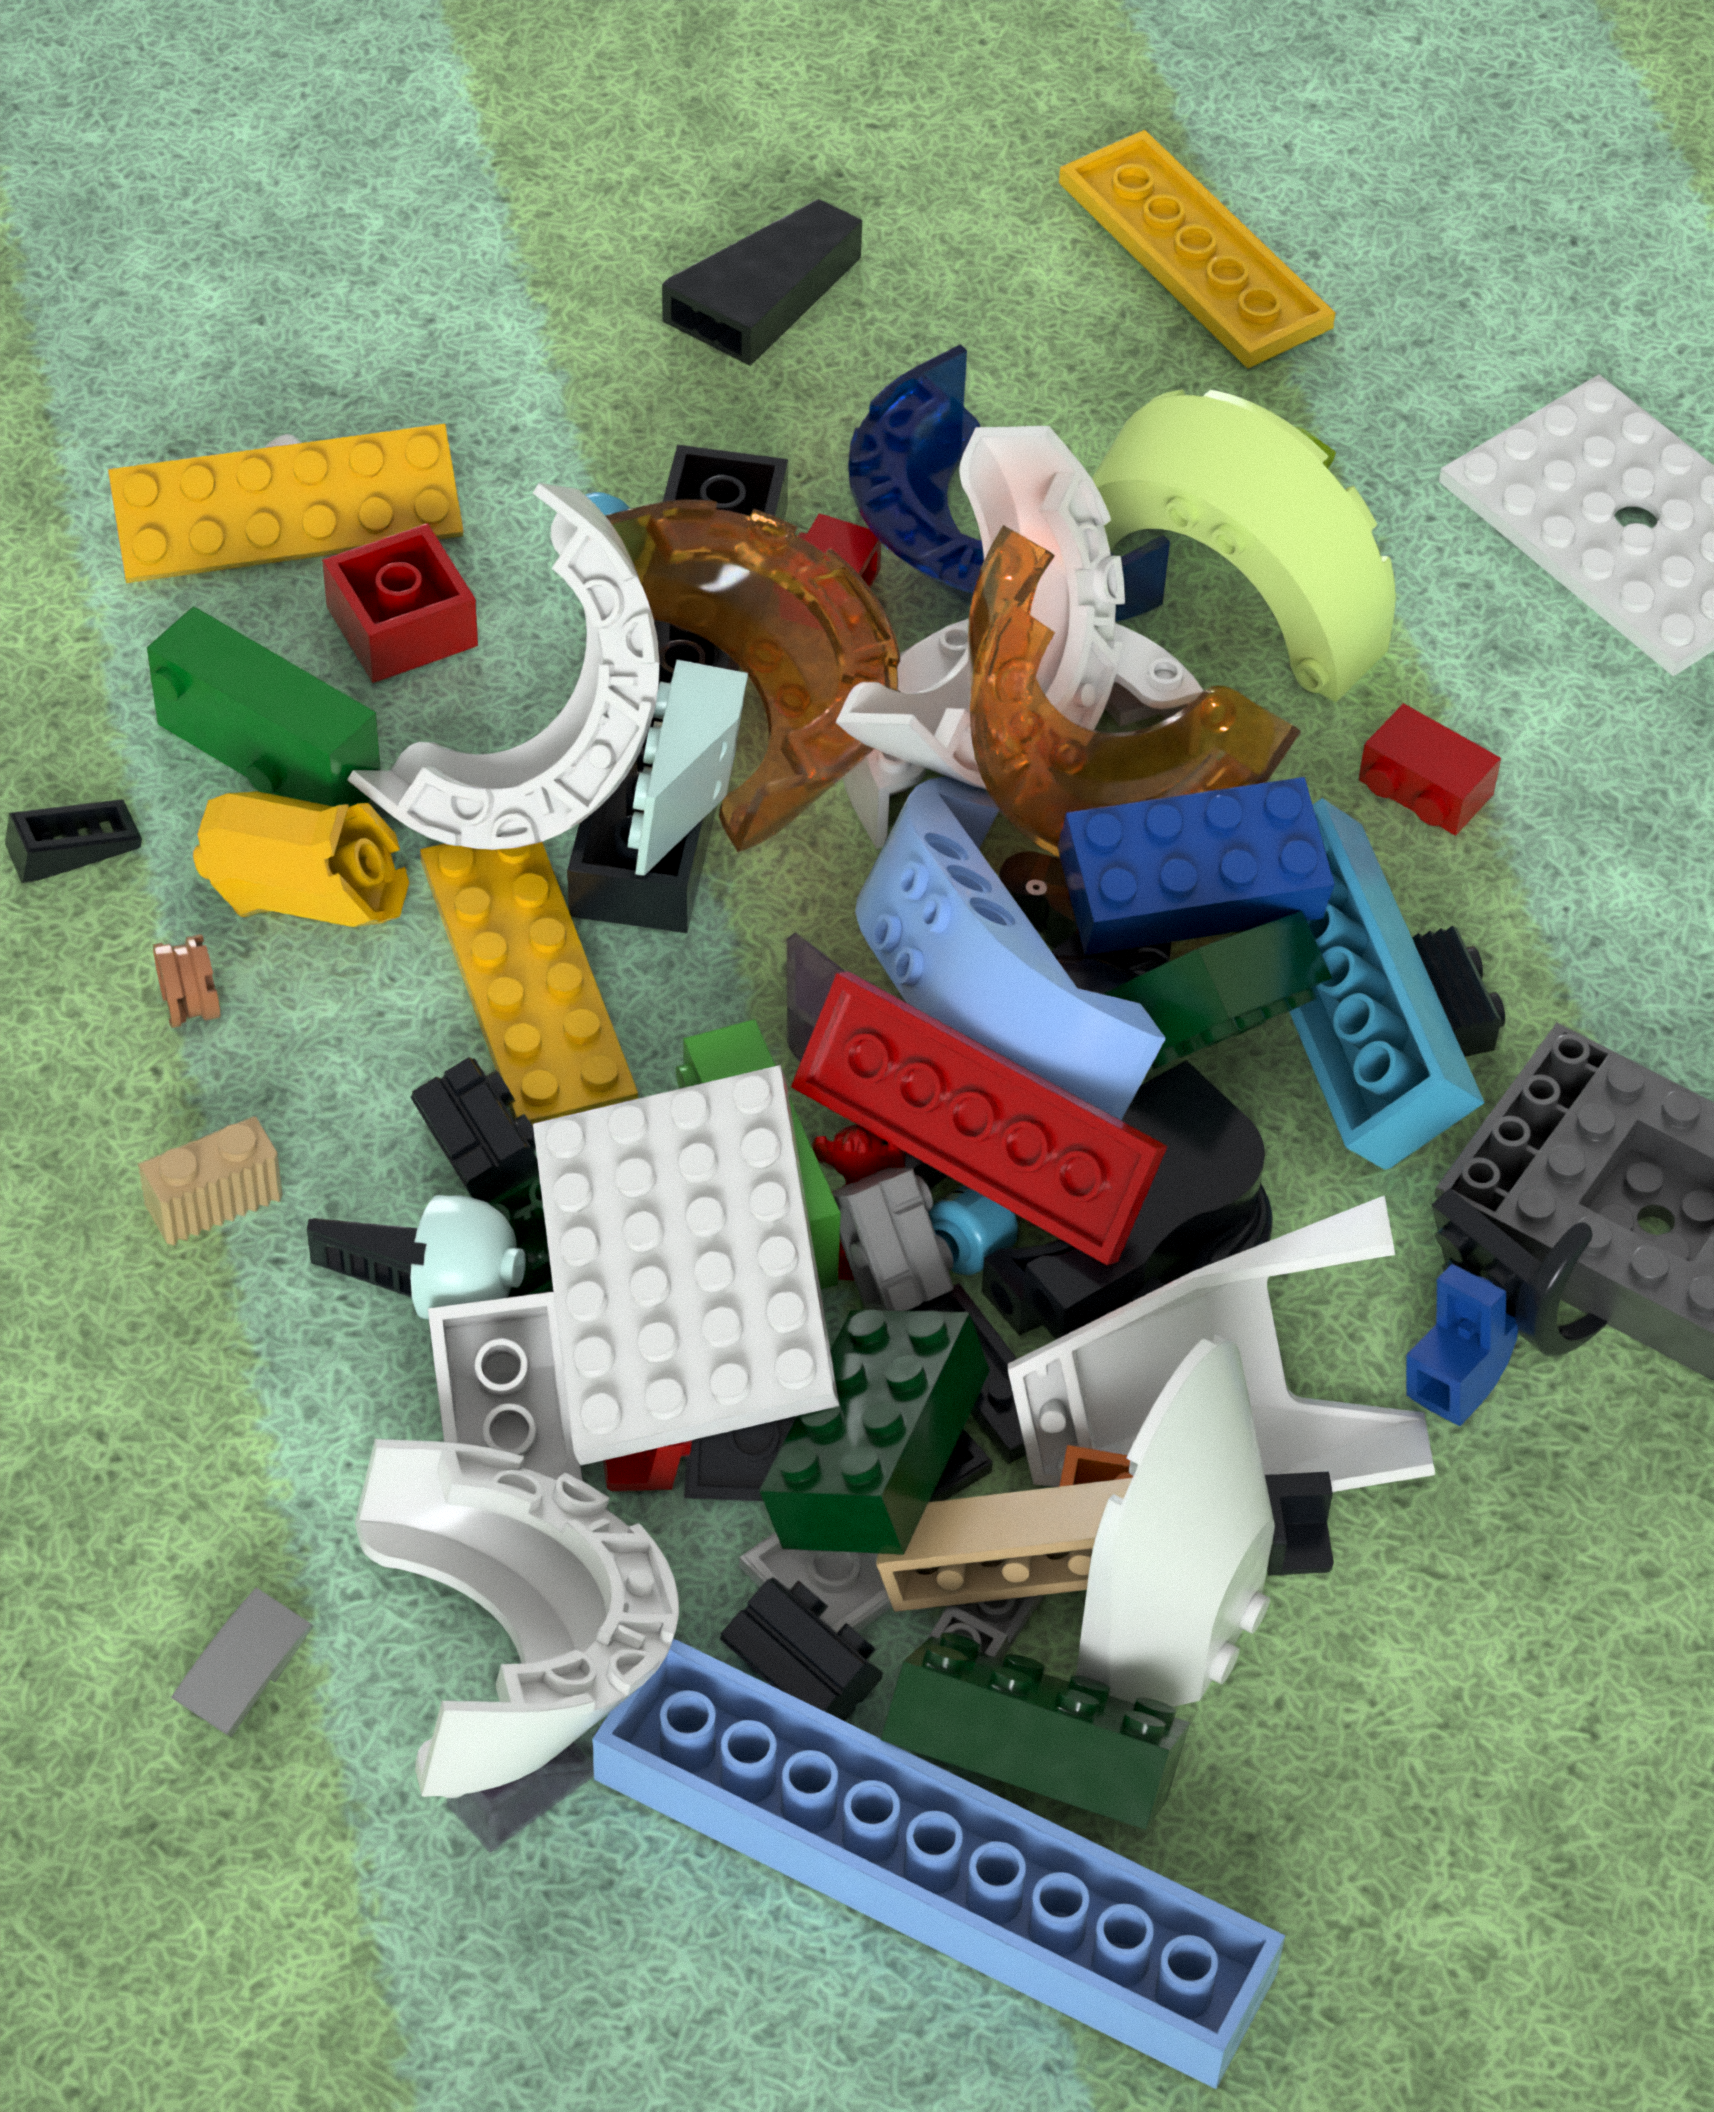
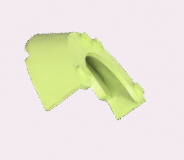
M1183 389L1153 398L1126 421L1092 477L1111 518V521L1104 525L1111 555L1123 537L1144 529H1164L1178 532L1214 549L1235 565L1252 582L1271 608L1282 630L1289 654L1290 667L1298 683L1309 692H1319L1332 701L1337 702L1388 651L1395 613L1396 592L1390 556L1380 555L1371 532L1377 526V523L1367 504L1354 485L1344 489L1336 477L1326 468L1323 462L1329 456L1319 446L1289 422L1253 402L1214 390H1210L1204 396L1185 395Z

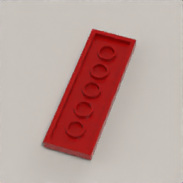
M849 971L836 973L791 1084V1088L1106 1265L1119 1261L1168 1147Z

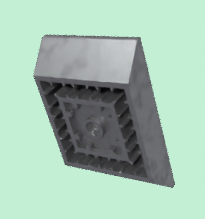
M1556 1023L1436 1186L1435 1196L1438 1199L1451 1188L1541 1263L1554 1245L1573 1225L1578 1222L1587 1223L1592 1229V1239L1575 1264L1560 1300L1586 1314L1592 1313L1607 1320V1325L1713 1380L1714 1102ZM1645 1217H1656L1665 1221L1671 1231L1661 1235H1653L1644 1231L1638 1221Z

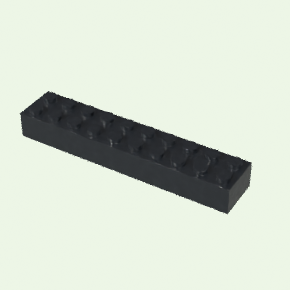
M677 444L641 583L653 615L657 634L659 684L660 682L672 683L676 660L749 673L788 507V459ZM653 717L650 727H653L654 721L663 723V719ZM646 737L639 756L615 792L595 812L579 823L567 869L569 913L571 917L687 933L717 806L644 876L635 874L639 850L628 848V839L634 811L644 813L643 810L633 809L639 773H643L644 766L653 767V764L643 763L647 742Z

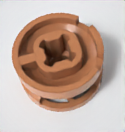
M202 934L186 937L185 943L181 945H163L162 942L153 944L157 976L163 1001L167 1000L171 1028L180 1027L181 1023L186 1022L187 1017L201 1016L204 1021L221 1017L218 994L212 976L213 970L207 947L202 944L204 942Z

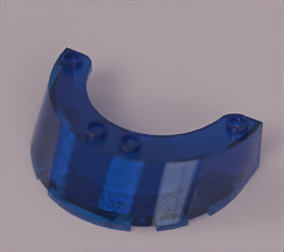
M960 344L902 374L887 385L870 402L869 413L862 421L860 427H855L852 436L848 471L849 484L858 511L869 529L881 543L945 592L965 604L980 610L984 589L982 540L969 537L960 532L951 516L947 497L950 481L960 465L963 453L976 427H981L978 420L964 407L967 350ZM1164 535L1121 557L1125 604H1116L1115 622L1144 614L1163 605L1170 541Z

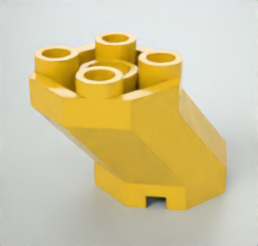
M258 791L226 793L208 800L197 833L200 844L193 851V859L198 873L203 878L210 880L211 885L233 907L240 917H249L257 913L274 911L349 927L382 924L400 917L409 886L405 866L395 870L391 853L400 850L396 833L369 803H359L348 807L349 804L333 807Z

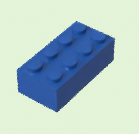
M1305 777L1068 812L1065 815L1057 846L1085 956L1246 931L1302 911L1306 921L1322 919L1335 886Z

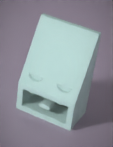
M676 660L672 683L660 682L653 717L663 719V723L654 721L653 727L649 728L643 763L653 764V767L644 766L643 773H639L633 809L643 810L644 813L634 811L628 839V848L639 850L635 874L644 876L726 797L736 752L748 673Z

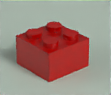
M428 523L322 559L327 609L372 683L478 646L476 599Z

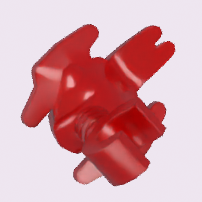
M857 1124L839 1130L834 1135V1141H828L826 1136H818L811 1144L818 1163L827 1169L836 1170L837 1173L844 1177L845 1185L843 1186L858 1182L860 1179L883 1169L905 1168L906 1160L903 1150L889 1142L888 1145L883 1146L882 1138ZM840 1240L838 1279L855 1281Z

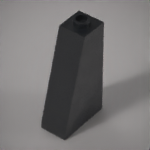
M820 199L807 204L669 277L662 284L663 322L751 366L861 258L862 220Z

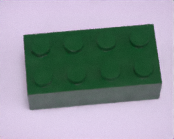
M1302 911L1196 948L1103 993V995L1141 1003L1166 1039L1151 1065L1153 1069H1156L1178 1058L1181 1059L1201 1049L1243 1034L1266 1023L1267 1020L1282 1013L1285 1014L1316 1000L1317 998L1312 988L1332 979V976Z
M850 1310L830 1350L839 1406L796 1417L759 1490L782 1549L905 1554L990 1372L969 1312Z
M941 1633L940 1638L931 1636L903 1661L880 1740L1144 1830L1148 1828L1167 1801L1190 1722L1175 1717L1176 1709L1172 1706L1150 1698H1137L1134 1704L1110 1696L1109 1686L1088 1677L1071 1676L1068 1682L1044 1674L1045 1666L1042 1663L1025 1656L1007 1654L1005 1659L1002 1660L979 1652L980 1644L978 1642L954 1633Z

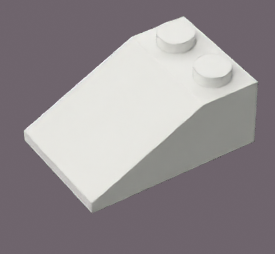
M554 1292L428 1308L444 1442L483 1446L524 1456L523 1468L541 1473L555 1480H558L566 1472L583 1481L581 1466L573 1452Z

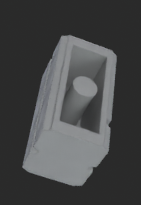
M913 1168L883 1169L860 1179L858 1182L850 1183L832 1191L841 1212L840 1240L865 1310L907 1311L920 1305L921 1302L929 1301L953 1290L954 1286L948 1272L953 1268V1256L945 1240L935 1234L928 1211L933 1207L932 1195L925 1181L920 1176L915 1175Z

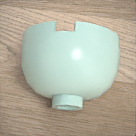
M436 1195L432 1198L424 1210L415 1238V1242L427 1244L424 1265L411 1263L412 1301L417 1315L421 1319L429 1320L428 1308L507 1298L511 1287L517 1288L520 1286L524 1277L526 1260L523 1249L516 1247L514 1231L506 1217L485 1201L471 1197Z

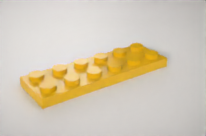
M1145 129L1060 167L1059 184L1247 369L1334 328L1336 312Z
M445 423L108 469L126 583L340 554L427 523L438 540L462 537L464 533Z
M543 842L519 848L499 850L475 849L448 845L446 843L420 849L423 870L494 1067L515 1099V1102L509 1105L513 1119L525 1114L533 1126L534 1123L639 1099L636 1085Z

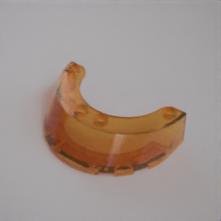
M689 499L648 504L605 515L622 539L632 559L646 594L653 620L683 627L717 645L748 673L762 699L767 715L769 732L765 757L758 769L747 781L727 794L719 810V819L722 827L737 852L756 846L788 826L873 751L874 748L861 743L843 730L836 723V720L849 693L854 686L861 682H879L887 688L900 692L898 690L897 667L901 658L890 620L868 584L841 556L831 548L824 554L814 545L795 535L797 526L773 515L753 509L751 516L716 509L717 501Z
M1005 525L1002 526L980 569L969 613L968 673L970 730L975 760L986 789L1000 812L1017 831L1038 847L1060 858L1057 846L1065 815L1068 812L1267 783L1301 731L1226 685L1212 686L1204 690L1193 702L1172 717L1156 725L1130 732L1112 733L1096 731L1077 725L1063 716L1050 703L1036 679L1041 659L1055 632L1030 615L1037 585L1055 555Z

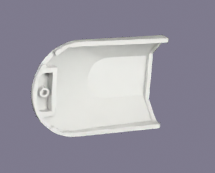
M1217 1334L1214 1335L1211 1342L1203 1338L1188 1353L1157 1398L1126 1459L1130 1460L1129 1474L1133 1475L1132 1481L1124 1499L1114 1494L1108 1499L1092 1550L1076 1676L1100 1681L1110 1687V1696L1134 1704L1137 1698L1142 1697L1154 1699L1174 1707L1200 1701L1212 1680L1222 1685L1230 1675L1239 1655L1240 1648L1234 1646L1235 1642L1243 1630L1251 1634L1257 1630L1270 1603V1597L1263 1594L1275 1524L1240 1351L1234 1342Z

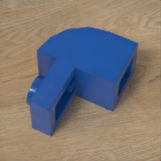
M1451 1264L1437 1278L1436 1325L1406 1355V1396L1422 1407L1458 1426H1461L1497 1385L1509 1363L1517 1341L1518 1327L1514 1317L1506 1314L1505 1290L1495 1286L1488 1279L1475 1276L1454 1264Z

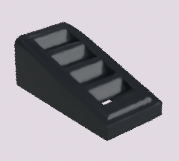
M123 799L9 813L5 838L6 848L21 883L42 880L141 848L142 837ZM109 821L113 832L104 833L99 823ZM85 828L88 835L80 836L78 830ZM62 835L63 837L60 839H54V837Z
M318 1218L309 1219L307 1225L312 1264L411 1298V1263L424 1265L427 1244L415 1242L417 1228Z

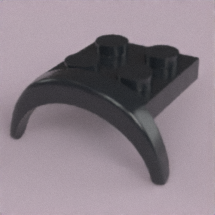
M1451 1188L1431 1204L1437 1227L1435 1238L1442 1248L1445 1261L1442 1265L1443 1271L1451 1264H1454L1475 1276L1488 1279L1495 1286L1505 1290L1506 1314L1515 1318L1520 1335L1542 1354L1549 1357L1567 1354L1589 1341L1605 1328L1608 1321L1592 1313L1570 1324L1557 1325L1558 1307L1566 1282L1593 1236L1592 1229L1587 1223L1578 1222L1573 1225L1554 1245L1541 1263Z

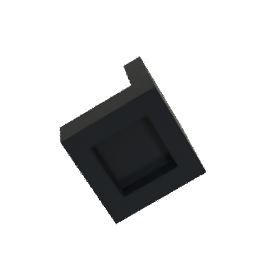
M1329 1471L1265 1475L1275 1524L1267 1567L1268 1576L1330 1572L1334 1561L1327 1524L1333 1496Z

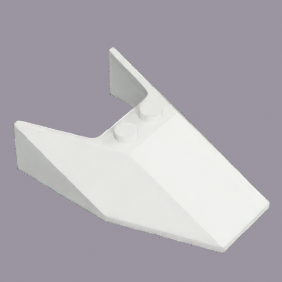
M1385 1195L1195 1270L1009 1363L1008 1373L1033 1484L1059 1487L1067 1445L1128 1455L1144 1421L1175 1370L1203 1338L1211 1342L1215 1334L1234 1342L1240 1351L1265 1475L1329 1471L1332 1492L1435 1475L1424 1412L1302 1398L1289 1391L1285 1380L1267 1288V1280L1270 1276L1395 1255Z

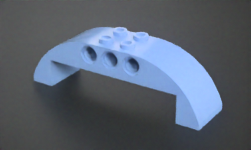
M948 776L928 779L916 785L908 796L857 897L855 914L860 931L869 947L907 1004L1115 1118L1122 1120L1164 1043L1165 1036L1141 1003L1078 989L979 851L999 811V808L986 790Z

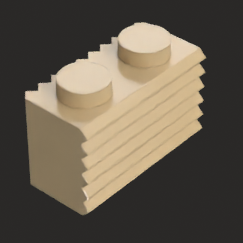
M256 1116L228 1125L221 1130L177 1148L170 1149L165 1153L137 1164L140 1170L144 1204L166 1243L174 1246L178 1239L187 1241L190 1234L199 1236L202 1229L210 1231L213 1224L222 1226L225 1219L234 1221L236 1215L245 1216L248 1210L257 1212L259 1205L268 1207L271 1200L280 1202L283 1196L278 1153Z

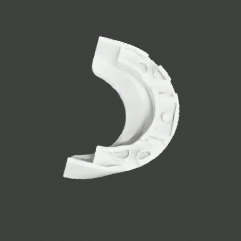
M1050 426L976 427L963 453L959 467L961 484L973 508L980 530L984 553L983 598L979 618L970 643L963 656L948 675L925 690L907 694L887 688L879 682L859 683L849 693L836 723L849 735L867 746L971 786L988 790H1018L1043 782L1044 774L1057 764H1068L1084 746L1105 709L1118 670L1122 642L1113 641L1116 604H1125L1124 577L1121 556H1111L1104 525L1111 521L1103 498L1085 468Z
M538 483L533 491L534 495L557 512L551 525V540L554 549L560 556L552 569L573 589L584 607L587 636L583 667L574 692L559 715L538 735L509 750L490 754H469L444 748L434 742H417L408 746L400 754L390 771L353 770L347 779L394 818L428 838L453 846L491 850L519 848L540 843L560 835L595 812L622 783L640 754L655 711L659 686L658 640L653 615L632 559L622 539L607 517L579 489Z
M979 616L960 621L931 634L889 660L867 682H879L887 688L907 694L919 692L933 686L948 675L963 656L970 643ZM1115 623L1113 641H1121L1122 649L1118 670L1105 709L1119 726L1162 714L1186 754L1195 752L1197 750L1204 690L1194 676L1164 648L1145 636ZM842 729L840 767L845 790L875 848L878 849L884 846L888 836L889 796L905 792L907 788L918 784L925 776L927 768L867 746Z
M375 1439L355 1519V1526L363 1552L372 1561L381 1566L397 1568L437 1580L479 1603L507 1631L516 1646L521 1661L520 1664H501L495 1685L500 1702H441L433 1736L422 1744L416 1757L415 1771L421 1796L457 1798L466 1793L487 1790L518 1780L538 1770L556 1757L640 1688L658 1670L672 1644L679 1616L678 1592L669 1564L658 1545L639 1523L630 1527L607 1509L609 1497L566 1472L558 1480H555L541 1473L523 1468L524 1456L489 1447L437 1441Z

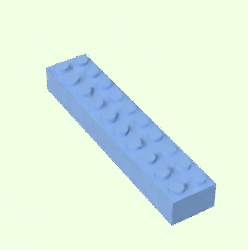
M674 1638L668 1654L658 1670L640 1688L608 1714L592 1739L594 1780L1214 2089H1217L1277 1975L1285 1935L901 1748L882 1741L866 1731Z

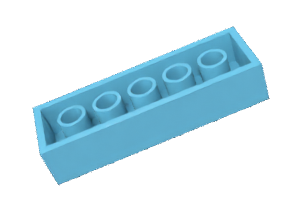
M1321 798L1313 804L1335 886L1323 918L1307 921V924L1332 979L1313 987L1312 989L1317 999L1290 1011V1015L1345 1147L1386 1170L1405 1159L1485 1102L1362 824Z

